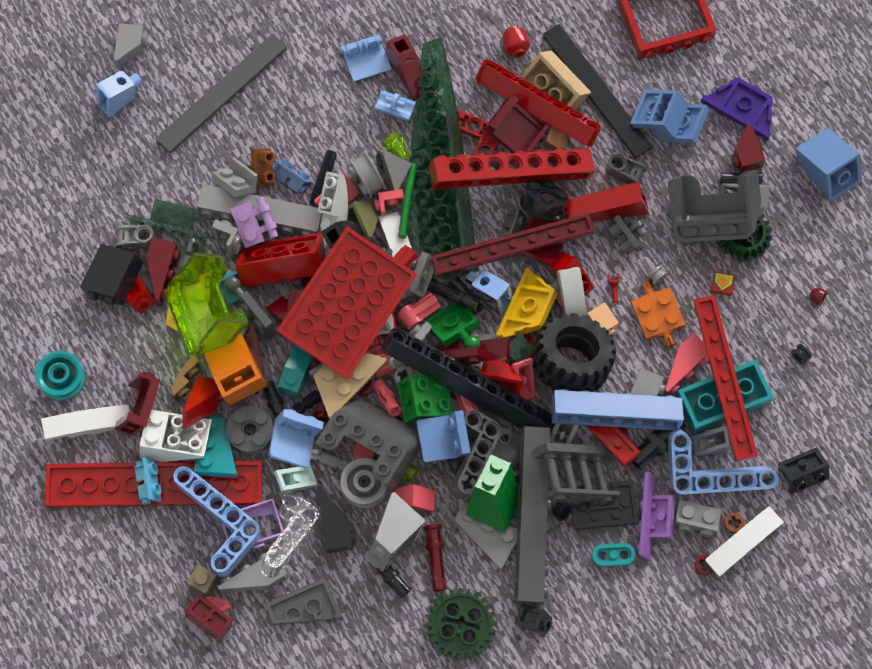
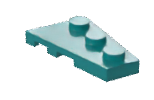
M204 417L212 419L204 458L195 460L194 472L198 476L237 478L231 446L226 434L224 417Z

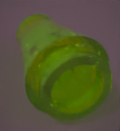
M395 131L383 139L385 147L392 154L404 160L410 157L402 134Z

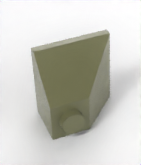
M353 201L348 205L347 221L354 224L363 237L369 240L373 236L378 221L371 202Z

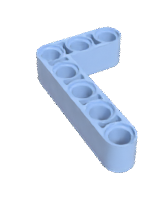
M680 429L673 430L669 434L670 483L679 494L771 489L778 483L777 473L768 466L692 471L690 437ZM680 435L684 436V442L681 445H675V438ZM679 457H685L684 465L680 467L675 465ZM771 473V479L768 482H763V475ZM750 474V480L747 483H741L742 476ZM725 475L729 476V481L725 485H720V478ZM701 477H707L708 479L704 486H698V480ZM681 478H685V486L681 488L677 487V481Z
M179 467L175 470L173 476L177 487L233 532L211 559V567L214 573L219 577H226L260 539L261 531L259 525L190 468ZM183 475L190 476L189 480L184 483L179 482L180 477ZM200 488L206 489V492H205L204 495H201V496L195 495V493H196V491H197L198 489H200ZM221 501L223 505L219 509H213L212 505L214 502ZM231 515H239V519L236 522L228 521ZM248 528L256 529L253 535H245V531ZM239 544L242 546L239 552L230 551L233 545ZM226 561L227 566L224 569H217V563Z

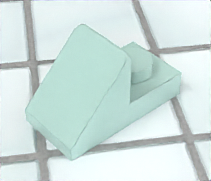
M311 465L307 468L300 466L274 472L280 490L286 497H289L297 490L309 489L317 485Z

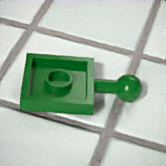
M453 302L424 321L431 325L430 331L445 348L460 338L464 341V348L481 346L480 340L477 337L468 334L481 326L479 320L468 308L458 307Z

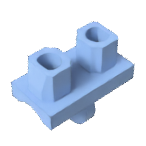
M381 90L374 110L409 122L416 102L400 97L398 93L392 94Z

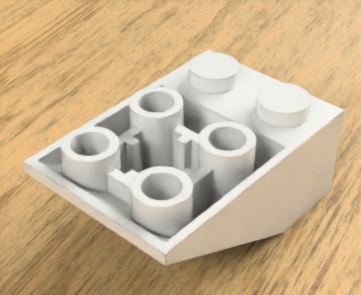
M151 410L147 427L143 429L139 445L140 459L145 457L157 462L204 458L212 419L203 418L189 428L183 429V415Z

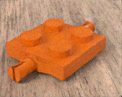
M649 280L646 283L643 282L641 285L645 295L631 301L644 337L646 340L663 337L666 347L670 348V344L673 347L675 343L671 334L675 330L685 327L686 324L671 287L660 291H653Z

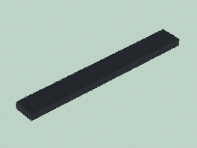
M558 24L543 33L542 37L558 58L591 91V94L588 96L633 157L636 159L652 149L651 143L641 130L632 127L630 124L631 117L561 25Z

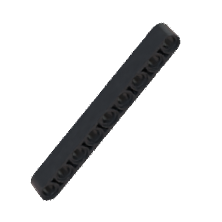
M393 328L381 345L382 350L387 355L520 429L528 426L550 428L551 431L556 423H552V414L400 328Z

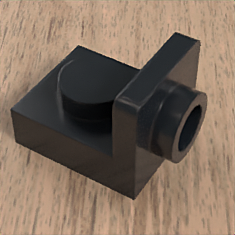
M523 603L514 624L536 632L541 637H545L552 626V617L544 610Z

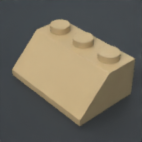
M552 50L539 53L521 76L522 79L575 110L591 94V91Z

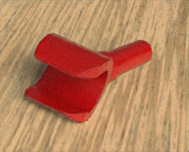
M610 273L608 274L607 283L611 286L613 303H618L617 286L620 282L619 273H617V280H612Z

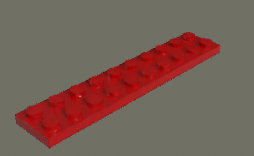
M234 461L237 478L200 476L235 505H254L262 502V461ZM136 462L46 464L45 507L200 506L177 487L173 477L175 470L182 466L188 467L194 472L195 462H155L158 467L157 477L161 487V502L151 500L150 504L145 505L139 500L138 486L144 484V481L137 482L134 468ZM183 475L180 477L179 482H187L190 476ZM204 488L198 489V490L196 491L195 495H197V496L204 495L205 492H206V489H204ZM216 501L213 505H223V503Z

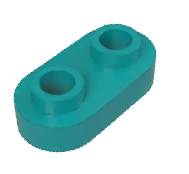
M628 543L600 544L594 548L591 558L598 567H619L630 565L634 561L636 553L635 549ZM626 552L628 554V558H621L620 553ZM600 553H604L606 555V559L601 560L599 559L598 555Z

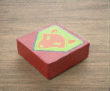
M714 271L711 292L731 296L735 274Z

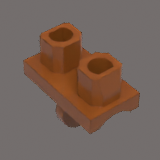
M271 148L251 149V165H247V167L257 174L256 186H268L275 182V173L272 171L275 153L271 152Z

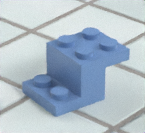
M644 90L630 124L633 128L651 129L661 142L696 144L709 108L707 105L688 104L678 90Z

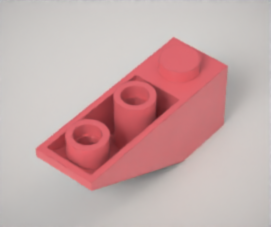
M692 333L678 347L663 394L664 397L669 394L674 395L681 388L679 384L684 379L689 381L696 373L694 370L699 365L701 367L705 366L709 361L704 342L695 333Z

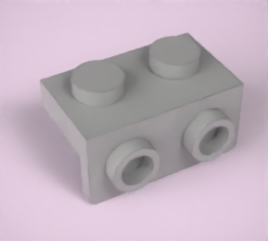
M215 220L212 225L215 241L225 244L229 259L234 260L235 255L239 256L243 248L239 230L228 221Z

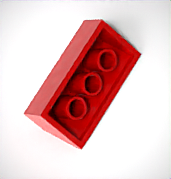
M322 233L258 243L248 248L243 246L236 263L242 287L250 286L253 288L261 284H276L284 280L295 281L302 277H313L325 259Z

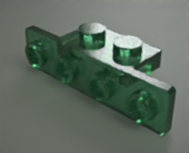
M160 199L154 200L150 218L135 214L127 215L128 219H132L133 224L144 225L148 223L152 224L153 229L164 231V228L172 229L173 234L184 236V233H188L201 241H204V238H210L211 233L191 229L196 208Z

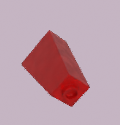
M639 182L571 198L568 201L567 207H564L567 219L589 213L592 222L614 219L617 215L624 218L649 214L646 195Z

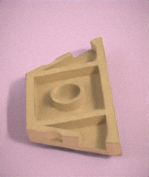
M366 352L347 380L325 365L313 376L329 419L336 411L345 406L387 363L385 357Z

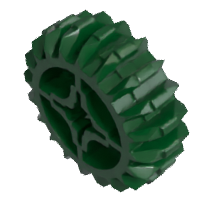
M764 214L758 216L755 232L752 236L746 239L717 240L721 241L719 248H725L724 255L731 252V259H734L735 255L739 256V262L742 261L743 257L749 262L751 256L756 260L759 254H765V249H769V242L772 240V236L769 235L772 232V228L768 227L769 221H763ZM759 231L760 242L755 245L753 236Z

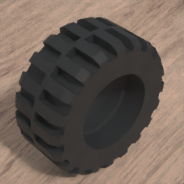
M567 314L559 315L558 318L553 317L541 327L531 353V358L533 359L532 367L536 369L535 373L538 378H542V382L546 386H551L553 391L567 389L569 391L587 390L594 392V390L600 389L603 383L606 382L615 362L616 347L613 345L614 340L611 335L608 336L609 332L605 327L602 328L599 322L590 320L588 316L580 317L578 314H571L570 316H567ZM572 347L578 349L587 356L589 362L578 363L570 361L562 356L557 348Z

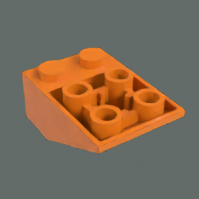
M242 333L204 352L218 389L229 406L268 386Z

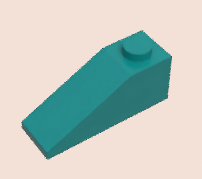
M296 345L284 367L278 383L279 393L299 399L313 359Z

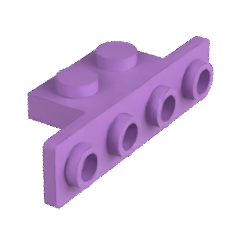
M646 471L641 483L643 489V499L640 501L642 519L639 521L640 541L637 544V551L640 557L645 560H651L652 539H673L675 496L655 495L656 476L650 471Z

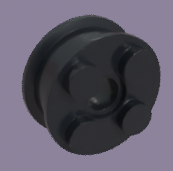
M549 179L528 182L525 186L526 195L520 199L522 209L540 220H560L563 216L562 208L569 201L568 194Z

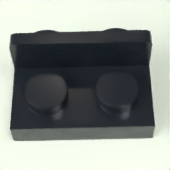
M817 447L778 463L779 470L789 483L791 494L803 491L817 483H822L830 477L829 464Z

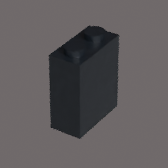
M100 244L80 288L86 293L85 296L93 301L100 299L111 306H114V304L123 306L144 262L134 252Z

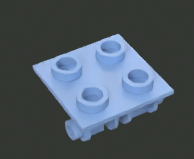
M374 35L341 47L354 82L392 70L382 46L381 36Z

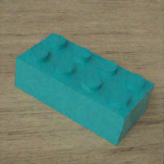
M754 360L734 368L746 413L770 405L774 397L757 361ZM713 377L678 390L675 397L682 398L683 416L692 435L725 422Z

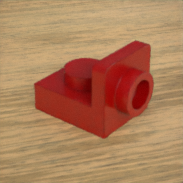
M137 276L127 296V301L142 314L157 301L148 292L144 281Z

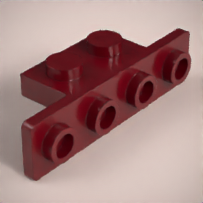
M503 337L480 340V347L464 348V342L451 344L446 348L444 345H438L436 349L463 364H480V362L508 359L510 339Z

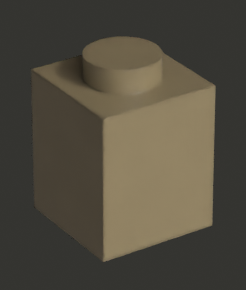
M197 564L187 581V585L205 597H209L219 578L214 572Z

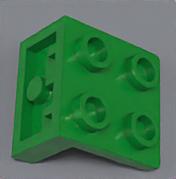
M409 375L397 383L404 424H412L422 417H441L453 413L449 389L427 376Z

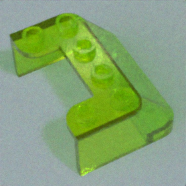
M193 253L167 287L166 299L188 355L199 356L231 344L248 324L242 310H235L230 315L218 286L227 273V266L222 255Z

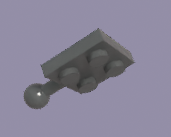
M235 276L228 277L224 282V287L228 292L235 293L242 302L240 306L243 309V315L248 321L253 320L256 325L255 329L261 337L265 335L268 340L275 335L273 322L248 291L244 292L241 289L239 278Z

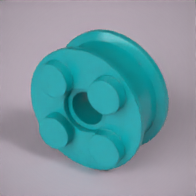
M54 351L48 353L39 361L35 371V378L38 386L47 397L57 401H65L75 397L82 390L85 383V372L81 363L73 354L66 351ZM65 372V376L62 379H55L57 373Z

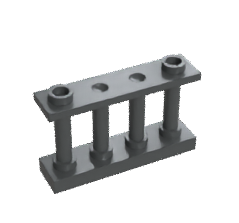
M546 442L532 450L534 459L546 461L553 489L543 495V500H553L554 503L563 501L600 502L601 505L612 503L614 498L621 495L620 491L608 490L601 462H603V458L611 455V453L604 446ZM555 460L562 462L568 488H561ZM571 461L578 463L584 489H577ZM586 462H590L594 466L599 490H593Z

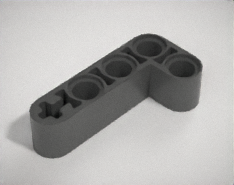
M470 410L464 414L467 435L472 440L469 445L471 453L463 458L450 487L452 495L458 499H463L473 493L474 487L501 433V427L496 421L476 410ZM467 418L472 421L473 426L467 422ZM485 428L490 431L491 436L486 433ZM477 446L482 449L483 454L478 452ZM469 465L473 466L474 473L470 471Z

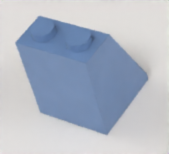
M830 128L817 133L814 137L796 148L797 161L829 202L862 182L860 154Z

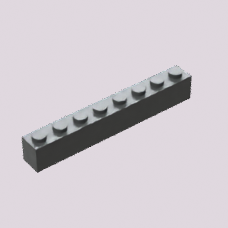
M524 426L521 429L514 602L544 603V599H547L548 595L545 577L548 576L549 566L545 564L546 555L549 554V542H546V533L550 532V520H547V511L551 509V500H543V495L548 493V490H551L552 485L546 461L534 459L532 450L546 442L553 443V434H550V428Z

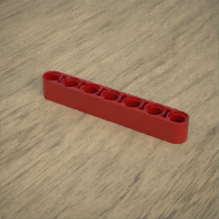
M487 59L482 61L475 77L477 82L505 99L514 94L519 99L517 104L525 111L585 146L592 147L601 130V126L597 122L499 64Z

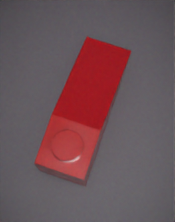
M197 377L183 409V429L189 428L217 410L219 403L224 401L214 379Z

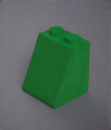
M490 455L474 487L466 512L467 516L503 532H506L518 507L519 488L511 463Z

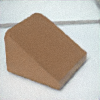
M551 126L545 147L553 150L557 148L566 150L570 137Z

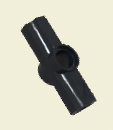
M683 421L680 430L685 431L687 426ZM653 430L644 439V443L637 447L640 455L631 463L641 471L656 456L662 455L661 453L668 449V437L673 430Z

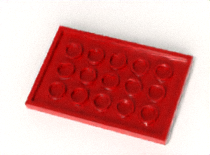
M346 226L275 332L347 380L417 274Z

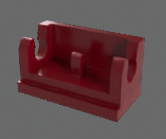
M200 594L196 596L185 610V617L219 643L223 640L226 631H230L234 620Z

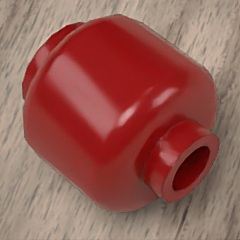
M518 26L505 30L501 39L506 53L517 58L524 56L530 48L526 31Z

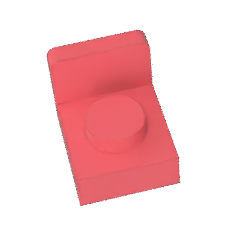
M403 189L379 192L377 199H374L375 211H379L380 216L385 215V204L388 207L399 205V202H402L404 198Z

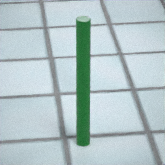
M415 163L411 164L407 172L398 237L401 239H405L407 235L417 167Z

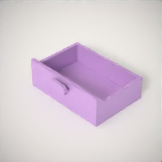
M273 498L241 509L251 518L276 514L282 531L281 533L258 540L253 546V550L264 547L266 543L286 537ZM231 515L228 521L238 520L239 515ZM222 524L226 539L228 540L229 537L225 525ZM242 546L233 549L231 547L230 551L235 553L239 552Z

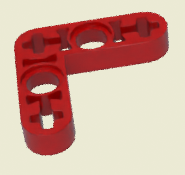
M452 109L447 113L446 123L450 128L479 140L472 156L479 154V149L484 147L489 149V155H494L499 142L494 137L490 138L487 131H484L483 135H481L483 126H486L488 121L458 109ZM459 116L460 121L453 123L452 118ZM464 119H467L465 122V127H462ZM471 123H477L480 128L477 131H471L468 126Z

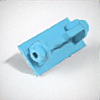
M143 457L142 461H137L136 466H134L137 482L144 481V484L138 486L139 500L142 501L143 505L150 504L151 500L161 502V487L157 477L158 467L155 460Z

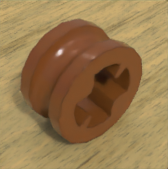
M731 513L724 520L725 529L732 534H736L744 526V519L738 513ZM731 518H734L735 521H739L740 524L737 525V528H734L733 525L728 524V522L731 521Z

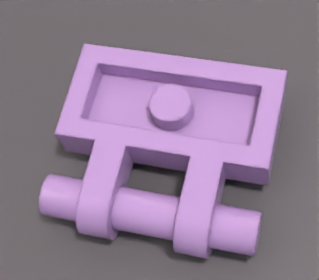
M264 197L256 199L258 208L253 209L252 203L248 202L230 209L245 248L266 241L263 235L264 232L268 231L270 239L278 236L275 229L277 225L275 221H272L269 213L271 209L269 204H266ZM259 214L262 215L265 223L261 227L256 217Z

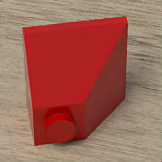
M500 360L483 362L480 374L518 395L521 394L522 378L507 362Z

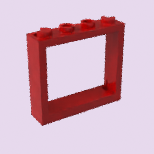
M617 0L638 59L646 57L651 59L659 53L670 54L675 49L681 47L688 49L699 42L706 44L708 40H712L715 37L716 27L706 1L695 0L705 28L644 44L629 4L631 0Z

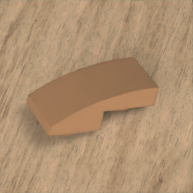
M194 356L186 362L175 379L171 391L175 401L179 398H185L190 393L191 384L188 378L193 379L200 372V362Z

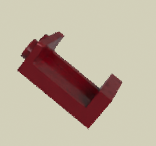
M513 94L506 98L484 127V130L511 153L516 151L533 152L537 149L535 145L538 141L542 142L548 135L546 131L549 125L547 123L542 125L517 104L519 99Z
M142 372L129 381L128 387L138 390V395L133 412H128L117 420L115 430L135 436L147 427L160 379L155 378L154 374Z

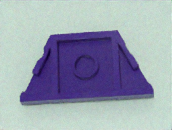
M737 77L730 81L729 84L717 88L715 92L702 97L701 103L744 128L751 124L755 134L767 141L771 136L772 96Z

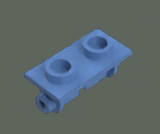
M282 159V161L274 160L277 163V166H272L275 178L285 183L289 177L290 181L287 186L297 193L301 192L304 194L308 188L306 184L313 183L308 179L309 175L302 170L295 171L292 169L293 164L285 159Z

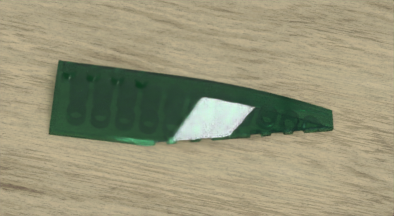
M441 37L423 43L420 68L423 71L421 78L418 80V87L420 88L419 98H416L417 114L414 116L410 147L412 149V156L409 162L415 163L417 167L407 236L411 248L419 256L418 258H420L422 252L433 256L475 244L469 187L433 190L429 165L438 156L455 157L464 154L456 100L445 47ZM449 168L451 172L456 173L454 169ZM478 266L438 278L463 276L471 271L478 272ZM434 272L433 275H432V278L438 279V278H436V275H435V272Z

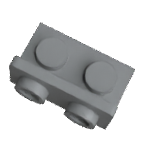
M230 158L229 169L223 168L220 171L212 172L211 180L234 197L256 192L257 174L236 158Z
M679 500L674 526H677L678 530L683 532L694 530L700 532L699 535L704 537L716 536L719 531L718 526L722 509Z

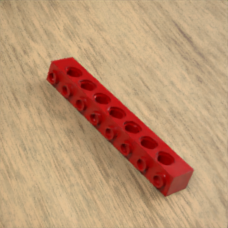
M576 147L571 150L557 148L552 151L539 149L527 153L525 151H516L511 154L498 152L494 155L479 153L475 156H466L465 154L455 157L438 156L429 165L433 190L524 184L534 180L543 181L544 179H549L553 182L589 179L595 172L591 150L583 149L582 147ZM489 166L494 167L496 171L490 169ZM469 167L474 168L476 172L471 171ZM449 168L454 169L456 173L451 172Z

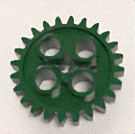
M461 588L458 589V594H454L453 590L450 589V596L447 597L442 593V601L436 598L434 600L437 607H429L433 614H426V618L431 620V622L425 623V627L432 630L427 632V636H434L430 643H438L436 651L443 648L444 657L450 652L452 653V660L455 659L457 654L460 655L461 661L464 659V654H467L472 659V652L475 651L477 655H481L480 647L487 650L488 646L485 642L492 643L493 639L489 634L496 633V630L491 628V626L497 624V621L491 620L495 616V612H488L492 605H484L485 597L480 600L477 599L479 592L471 596L470 589L466 591V594H462ZM450 606H455L458 608L459 613L451 616L446 610ZM476 611L480 614V619L472 621L469 619L468 614ZM445 618L453 622H459L460 619H463L464 624L479 626L480 630L465 625L462 629H459L457 623L443 622L442 619ZM450 627L453 629L454 634L451 637H445L442 635V630ZM471 632L475 635V640L473 642H466L463 635Z

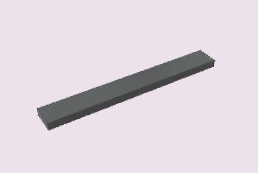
M274 34L269 36L157 136L156 141L171 154L285 52L287 46Z

